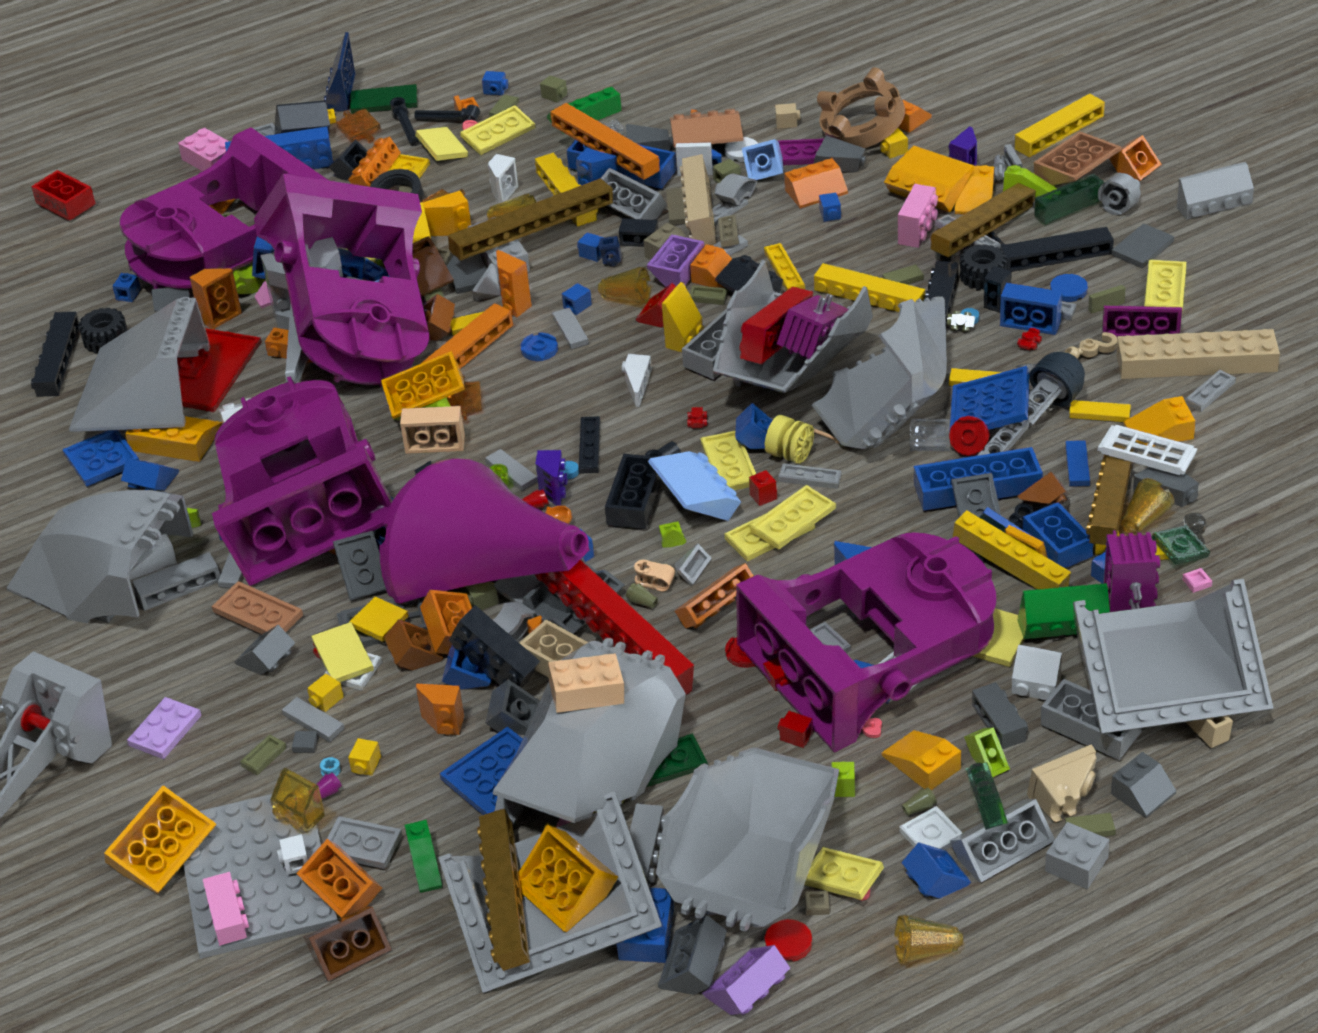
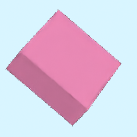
M1202 568L1183 574L1182 580L1193 593L1212 587V580Z

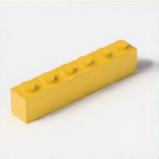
M1092 94L1082 97L1015 134V150L1029 158L1102 118L1104 116L1105 102Z
M554 152L534 158L536 173L553 196L581 186L578 185L575 177L569 173L568 168L563 165L562 160ZM598 209L574 217L572 221L577 227L596 221Z
M824 263L814 275L815 291L855 301L863 286H865L868 290L870 305L896 312L900 311L898 305L910 299H913L914 302L917 299L922 301L925 299V289Z
M966 510L954 523L953 537H958L959 543L1036 589L1069 586L1071 575L1069 570Z

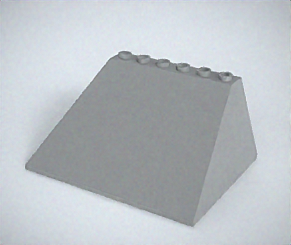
M182 297L174 300L99 349L70 424V432L185 426L186 419L183 414L177 357H196L199 355L198 350L205 349V351H209L210 349L209 339L196 298Z
M1244 579L1233 580L1230 582L1231 584L1196 601L1099 614L1098 610L1088 611L1085 608V600L1073 602L1075 629L1101 734L1274 709Z
M615 791L604 795L606 800L605 807L596 810L597 813L592 814L591 817L575 823L570 822L557 828L566 831L615 873L618 879L607 897L568 932L558 927L522 894L529 963L503 971L499 963H494L492 959L491 949H494L489 938L491 926L487 920L489 909L485 902V895L488 894L483 884L485 874L481 867V861L484 860L483 856H452L449 853L438 857L483 993L662 927ZM541 834L515 843L519 871Z

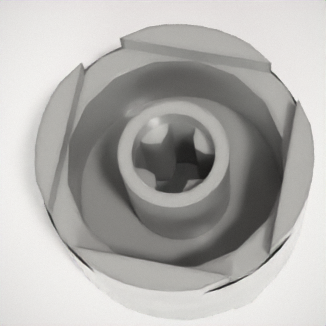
M1125 173L1115 174L1100 186L1098 190L1099 202L1102 201L1103 208L1113 215H1120L1128 211L1139 201L1141 195L1140 182Z

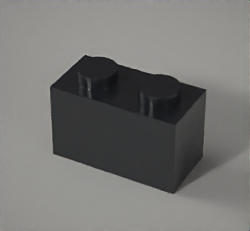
M622 219L619 228L620 246L644 247V240L658 230V221Z
M994 266L984 278V308L1000 313L1001 294L1006 283H1011L1012 271Z

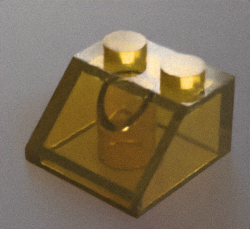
M283 768L270 799L273 809L272 813L277 819H283L295 829H301L308 833L325 817L319 786L289 769Z

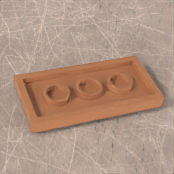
M239 581L212 605L214 613L260 634L265 633L278 624L287 632L303 616L302 609Z

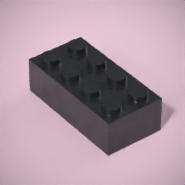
M623 453L605 504L607 525L646 529L662 482L660 476L648 462L650 458H655L654 456Z
M476 605L459 620L449 639L455 649L464 653L470 662L479 666L489 678L495 680L499 685L510 680L522 688L529 681L540 663V660Z

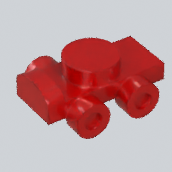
M1029 328L1028 332L1022 333L1021 338L1017 341V346L1027 350H1036L1038 343L1040 344L1042 341V336H1039L1040 331L1036 328Z
M691 407V412H687L688 427L703 428V426H707V411H703V407Z

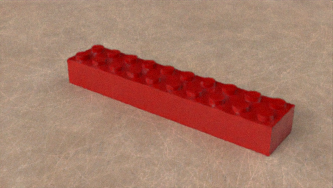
M581 559L569 571L534 574L537 580L542 581L551 593L556 594L563 604L567 607L569 606L579 619H583L594 633L602 637L603 641L607 638L613 639V647L619 642L625 643L626 648L624 652L628 654L642 656L645 651L653 652L652 660H655L657 655L665 656L664 665L670 667L686 695L692 691L694 664Z

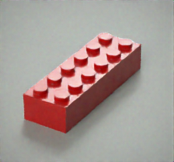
M792 286L745 321L741 326L740 359L762 364L783 348L777 344L788 310L812 298L813 291Z

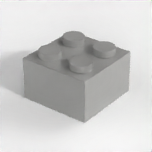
M1067 822L1046 852L1045 872L1088 889L1108 859L1110 839Z

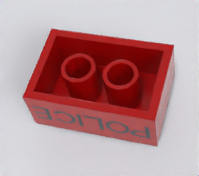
M59 170L31 186L36 204L69 221L96 204L91 186Z

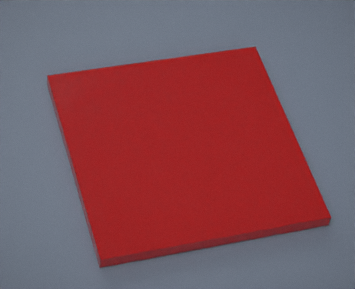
M205 328L210 343L209 351L200 349L198 350L199 355L196 357H177L182 406L215 412L262 343L261 337Z

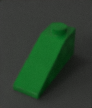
M427 820L405 824L419 892L424 893L441 889L442 883Z

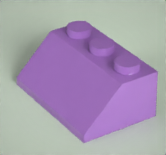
M671 234L647 264V268L665 287L671 283L677 286L680 282L686 285L691 279L690 265L704 248V241Z
M775 945L752 948L702 994L728 1014L744 1015L753 1008L752 1004L756 1000L764 998L769 993L768 989L772 985L780 983L785 978L784 974L790 967Z

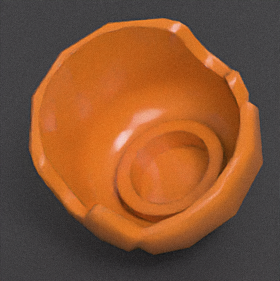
M566 506L547 507L546 514L568 524L571 522L572 513Z

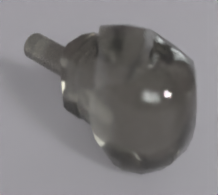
M1201 513L1185 515L1183 518L1184 525L1192 536L1197 535L1200 544H1204L1205 541L1202 534L1205 532L1204 527L1207 526L1206 519Z

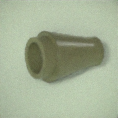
M632 583L627 590L626 598L629 599V602L654 609L658 603V598L640 583Z
M921 788L909 800L901 804L904 813L910 816L932 809L933 805L937 804V800L930 788Z

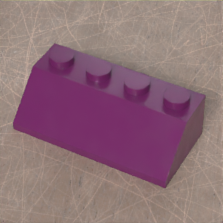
M1104 306L1102 333H1112L1117 338L1118 336L1180 334L1182 307Z

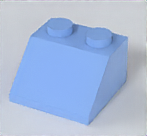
M774 139L742 148L748 178L757 181L783 174V158L777 140Z

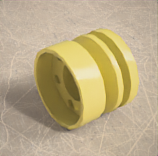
M778 415L773 419L768 428L765 438V451L776 457L782 458L784 456L785 460L800 464L807 458L814 440V428L810 424L801 421L795 422L792 418Z

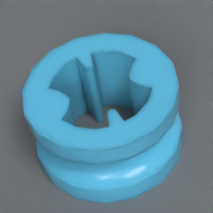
M329 757L321 761L320 769L322 776L328 775L331 772L336 776L339 775L340 763L338 759Z

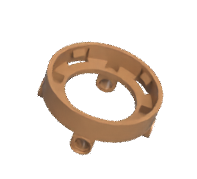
M876 67L871 68L863 82L854 84L838 94L836 92L821 91L817 96V103L822 109L819 121L825 137L829 136L862 148L875 145L890 136L899 127L905 115V105L898 89L893 84L886 82L884 73ZM879 96L874 104L877 116L862 125L851 127L849 120L845 116L837 115L845 107L860 99Z

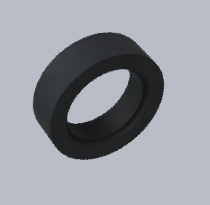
M394 169L384 172L375 178L370 187L381 189L406 185L412 188L411 193L418 194L420 203H422L424 198L419 177L414 172L406 169Z

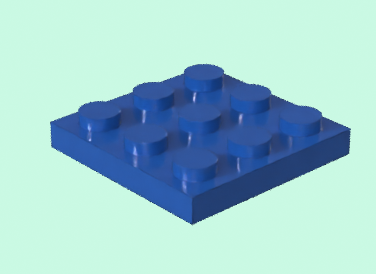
M118 430L105 431L62 449L64 456L86 487L122 472L126 458L139 460Z

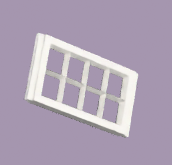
M1111 425L1097 451H1101L1105 455L1180 475L1185 474L1197 452V448H1193L1194 446L1127 427ZM1120 435L1127 438H1131V440L1128 441L1118 438V436ZM1135 441H1142L1148 443V445L1146 446L1139 443H1135ZM1113 444H1116L1126 448L1125 450L1112 446ZM1153 445H1156V446L1164 447L1165 450H1160V449H1157V448H1153L1152 446H1153ZM1130 449L1138 450L1143 453L1141 455L1138 453L1130 452ZM1169 450L1182 452V455L1171 453ZM1147 454L1159 456L1160 459L1148 457ZM1164 459L1177 461V464L1166 462Z

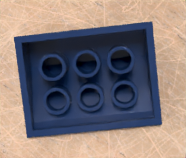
M345 32L335 57L333 68H330L331 77H328L329 86H326V95H324L328 109H334V112L348 111L351 90H353L356 75L349 32Z

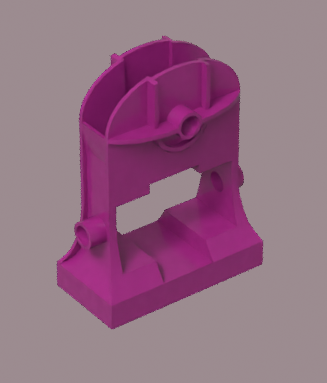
M252 127L233 136L225 154L210 168L145 199H139L123 211L120 217V229L123 236L127 238L124 249L129 270L133 271L144 281L152 284L154 289H161L166 286L172 288H192L190 277L204 269L230 268L234 271L253 262V251L257 238L255 224L248 227L232 214L223 217L209 205L226 200L240 199L254 210L259 211L283 174L321 180L328 179Z
M283 174L254 217L257 237L271 244L275 250L274 257L276 262L282 263L299 345L311 361L333 374L335 382L338 383L340 380L356 384H379V387H383L381 380L411 368L414 358L425 350L429 342V332L416 279L419 274L420 265L418 259L412 256L414 229L422 213L419 196L414 193ZM333 237L338 248L348 249L353 256L382 259L389 277L382 276L379 282L341 278L338 270L310 267L305 244L308 245L310 250L316 241Z
M291 376L287 377V383L270 388L247 401L242 397L241 403L243 408L228 418L215 435V446L224 481L226 499L225 502L218 505L219 510L212 513L216 530L249 586L333 549V541L373 531L384 526L385 516L393 500L373 464V461H376V457L368 440L365 438L358 442L351 417L336 388L330 382L312 380L294 384Z
M913 532L895 536L813 575L803 574L793 580H774L758 574L736 584L737 645L770 682V677L763 669V663L779 657L780 665L792 683L782 687L778 684L776 689L799 714L813 718V730L835 753L855 743L866 721L890 698L894 701L902 699L909 693L913 685L981 652L989 645L994 633L993 613L996 607V590L992 581V570H988L973 552L960 544L959 538L956 536L946 540L931 534ZM841 599L860 620L870 617L894 642V656L896 658L873 666L860 668L839 645H823L806 626V617L822 607Z

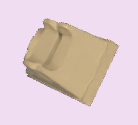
M1092 744L1032 769L1027 795L1030 799L1037 800L1039 806L1054 823L1062 820V814H1066L1069 817L1075 815L1076 806L1081 797L1087 796L1093 785L1096 750Z

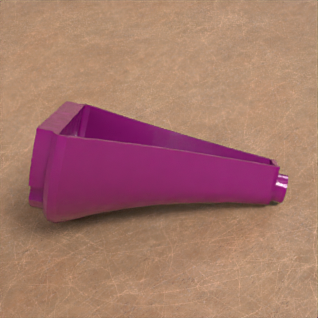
M452 458L427 466L409 480L398 492L389 507L383 523L386 528L385 541L380 545V566L388 595L393 597L395 603H403L424 597L429 590L447 591L499 579L569 571L590 549L588 547L589 540L585 532L576 526L542 512L514 495L503 480L487 466L470 459Z

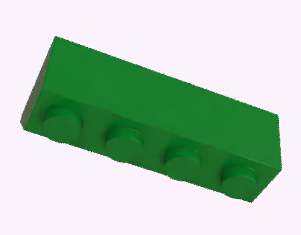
M613 87L605 88L568 103L597 121L622 111L620 93ZM550 112V113L547 115V119L552 123V121H551V112Z
M1107 583L1023 591L1017 619L1023 638L1030 639L1077 634L1073 619V602L1085 600V608L1088 611L1098 610L1099 614L1110 613Z

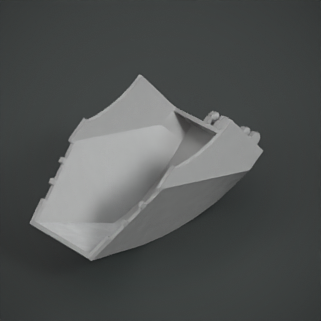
M762 260L750 280L739 291L735 290L727 305L726 319L723 322L724 328L722 336H720V346L716 354L713 373L783 393L801 386L820 372L844 347L866 332L873 318L867 287L863 286L852 306L847 307L849 310L841 318H837L832 330L828 334L829 337L821 346L819 345L816 348L817 351L809 360L800 353L793 352L790 354L789 349L784 346L765 362L758 364L740 359L741 326L745 321L782 295L773 291L766 261Z
M942 296L933 297L931 301L929 298H925L924 301L917 299L914 302L913 299L900 303L898 305L900 311L896 322L890 329L879 335V338L886 346L882 349L883 353L877 356L874 353L869 356L870 360L864 363L860 360L855 363L857 366L850 370L845 367L832 373L834 379L830 390L822 399L814 402L812 406L841 445L860 449H867L872 446L873 448L878 447L883 443V440L895 433L942 386L947 368L945 299Z
M153 490L115 491L87 497L59 509L27 554L7 586V591L24 599H32L39 606L42 604L49 607L54 613L59 612L64 614L69 620L88 624L92 618L108 615L138 618L139 611L130 583L129 572L145 549H153L155 546L154 540H159L161 535L193 536L184 496Z
M607 638L603 643L590 641L562 658L561 660L616 653L624 681V704L556 713L548 682L520 747L494 788L493 794L573 823L591 817L594 811L603 809L606 805L605 794L615 791L620 805L622 800L627 798L635 800L643 794L658 766L677 747L686 696L670 667L664 665L665 656L657 655L655 660H652L653 652L648 650L642 656L628 654L624 652L626 648L625 643L619 642L613 647V639Z
M755 747L739 752L738 757L734 758V756L729 755L726 761L721 762V760L717 759L714 760V765L702 764L696 768L683 795L665 815L656 870L657 876L674 902L682 904L681 914L688 915L693 908H696L695 918L699 919L703 918L705 913L711 915L720 914L726 916L727 927L731 928L735 925L736 921L741 920L740 930L746 931L750 926L764 927L798 904L833 804L839 769Z

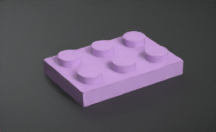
M164 697L127 739L128 745L165 759L201 717V712L199 709Z

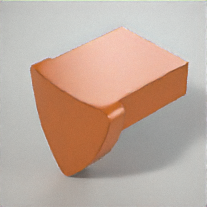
M459 95L453 97L455 111H461L462 108H466L468 105H476L479 108L474 97L460 100Z

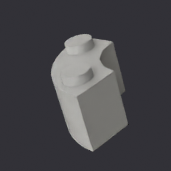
M732 173L727 175L720 183H717L715 195L720 201L738 206L744 197L751 198L757 181Z
M519 601L504 603L502 610L493 621L516 641H519L528 630V620L534 618L536 612Z

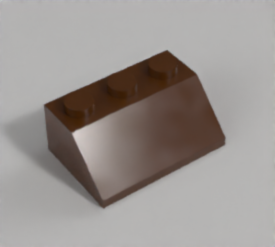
M368 906L304 937L312 958L327 981L392 950L373 907Z

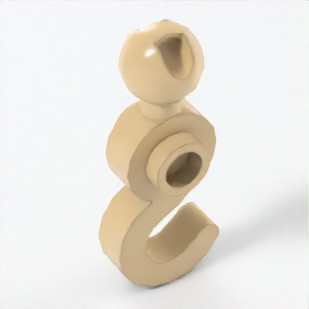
M1104 332L1102 333V341L1108 343L1085 339L1080 342L1079 348L1070 346L1065 350V353H1070L1077 359L1079 355L1087 358L1094 357L1098 354V351L1109 353L1117 348V337L1112 333Z

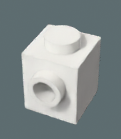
M302 834L279 840L281 849L277 850L280 863H285L287 875L297 873L308 861Z

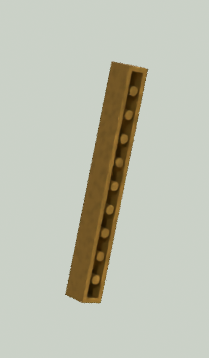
M600 178L448 235L449 251L461 261L613 203V188Z

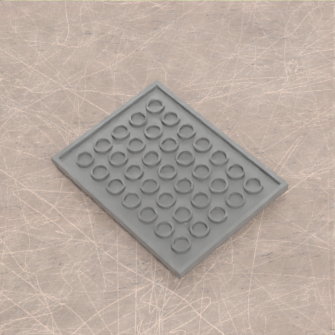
M308 785L200 811L216 823L215 828L184 863L200 959L317 931L338 921L336 912L296 873L287 875L285 863H280L277 850L281 849L279 841L281 839L302 834L308 860L321 846L311 797L308 794ZM230 872L232 881L237 879L240 893L236 894V897L242 898L245 910L240 912L241 915L246 914L249 927L245 928L247 938L219 946L203 879Z

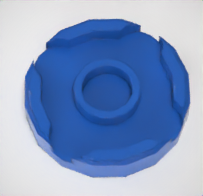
M1063 274L1051 281L1050 290L1062 291V301L1074 302L1078 298L1086 296L1088 285L1086 280L1079 275Z
M542 332L535 336L531 334L521 342L522 355L532 361L550 359L558 351L556 338L548 333Z

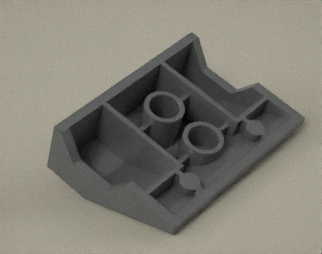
M583 557L581 558L616 593L624 587L625 584L607 570L597 571L587 564ZM542 581L523 598L522 604L536 612L535 617L542 616L543 622L548 620L572 634H575L586 624L583 619L581 620L576 616L569 606H565L556 594L551 593Z

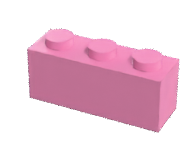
M230 872L203 879L219 946L247 938L245 928H248L249 924L246 914L241 915L240 912L245 909L242 898L236 897V894L240 893L237 879L232 881Z

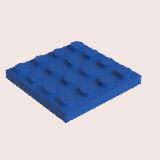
M1024 366L953 385L950 428L959 418L965 416L978 417L986 424L988 430L1028 420V367Z
M507 726L439 773L440 779L482 815L494 812L498 796L493 794V790L515 757L523 738Z

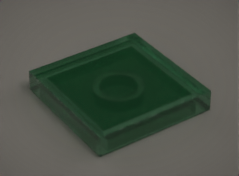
M1187 525L1154 532L1152 535L1153 541H1156V544L1175 565L1209 557L1210 551Z

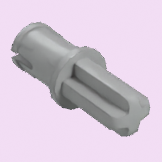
M996 155L993 165L994 177L997 178V181L1004 179V172L1007 166L1005 164V157L1002 155L1000 159V155Z

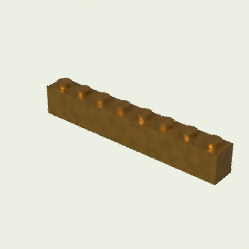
M1020 183L1015 184L933 232L930 239V249L947 257L953 255L1033 207L1036 190Z
M1113 444L1112 446L1125 450L1126 448L1116 444ZM1104 454L1099 471V480H1097L1094 493V501H1092L1089 522L1087 523L1086 535H1090L1089 543L1106 545L1107 535L1113 534V530L1116 531L1117 535L1133 462Z
M505 808L479 816L480 826L477 827V832L482 841L479 844V849L484 859L481 861V867L485 874L483 884L488 894L485 895V902L489 909L487 920L491 926L489 938L494 949H491V956L494 963H499L502 970L505 971L529 963L530 958L513 823Z

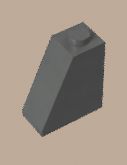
M626 124L627 138L637 144L670 151V147H673L672 136L669 137L668 130Z
M826 136L815 155L814 164L832 158L838 164L841 171L858 172L860 166H864L866 156H864L865 148Z
M1148 467L1134 475L1133 491L1183 507L1197 498L1199 483L1186 473L1177 475Z

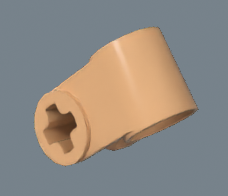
M639 560L634 565L636 572L635 583H640L646 588L661 592L667 591L675 576L674 568L668 564Z

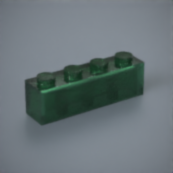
M1093 173L1036 197L1034 216L1044 224H1047L1099 202L1098 190L1104 184V181Z
M975 763L970 768H966L965 770L985 830L1007 824L1008 821L988 763Z

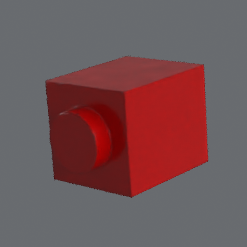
M767 470L749 477L750 496L759 506L777 500L776 480Z
M779 657L763 663V669L771 679V682L768 679L767 681L775 691H778L776 689L778 684L782 687L792 683L784 673Z
M788 711L785 717L779 720L777 726L780 740L804 748L813 735V718Z

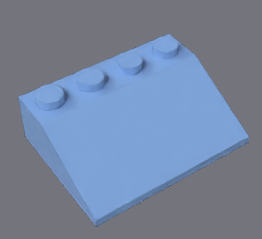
M688 451L650 458L648 461L685 509L729 521L741 503L736 496L737 493L726 484V479L717 473V468L708 462V457L703 453L698 452L697 454Z

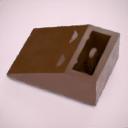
M429 236L412 243V256L418 259L420 265L419 274L416 279L421 296L454 281Z

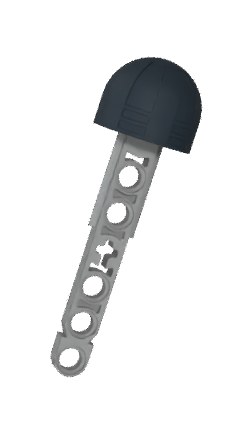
M1052 352L1044 356L1029 373V380L1033 390L1029 393L1028 410L1032 411L1033 414L1028 416V420L1003 426L985 446V450L981 451L977 456L991 454L989 453L991 449H997L999 452L1009 451L1030 425L1033 426L1051 404L1060 407L1068 406L1080 393L1084 385L1085 371L1081 362L1072 354L1065 352ZM1042 398L1044 399V402L1037 403L1034 401V399ZM1002 436H1009L1011 440L1005 442L1000 438Z

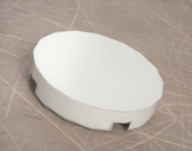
M743 137V141L728 142L724 148L725 155L732 161L736 159L738 162H744L742 148L758 144V142L748 137Z

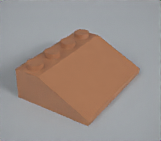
M726 109L725 112L720 113L717 110L708 111V114L693 112L690 113V116L675 114L673 117H670L674 148H676L677 143L718 144L743 141L739 112L735 111V109Z
M1079 131L1034 162V174L1051 185L1074 182L1119 152L1121 146Z

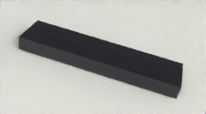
M600 416L581 417L579 474L599 473Z

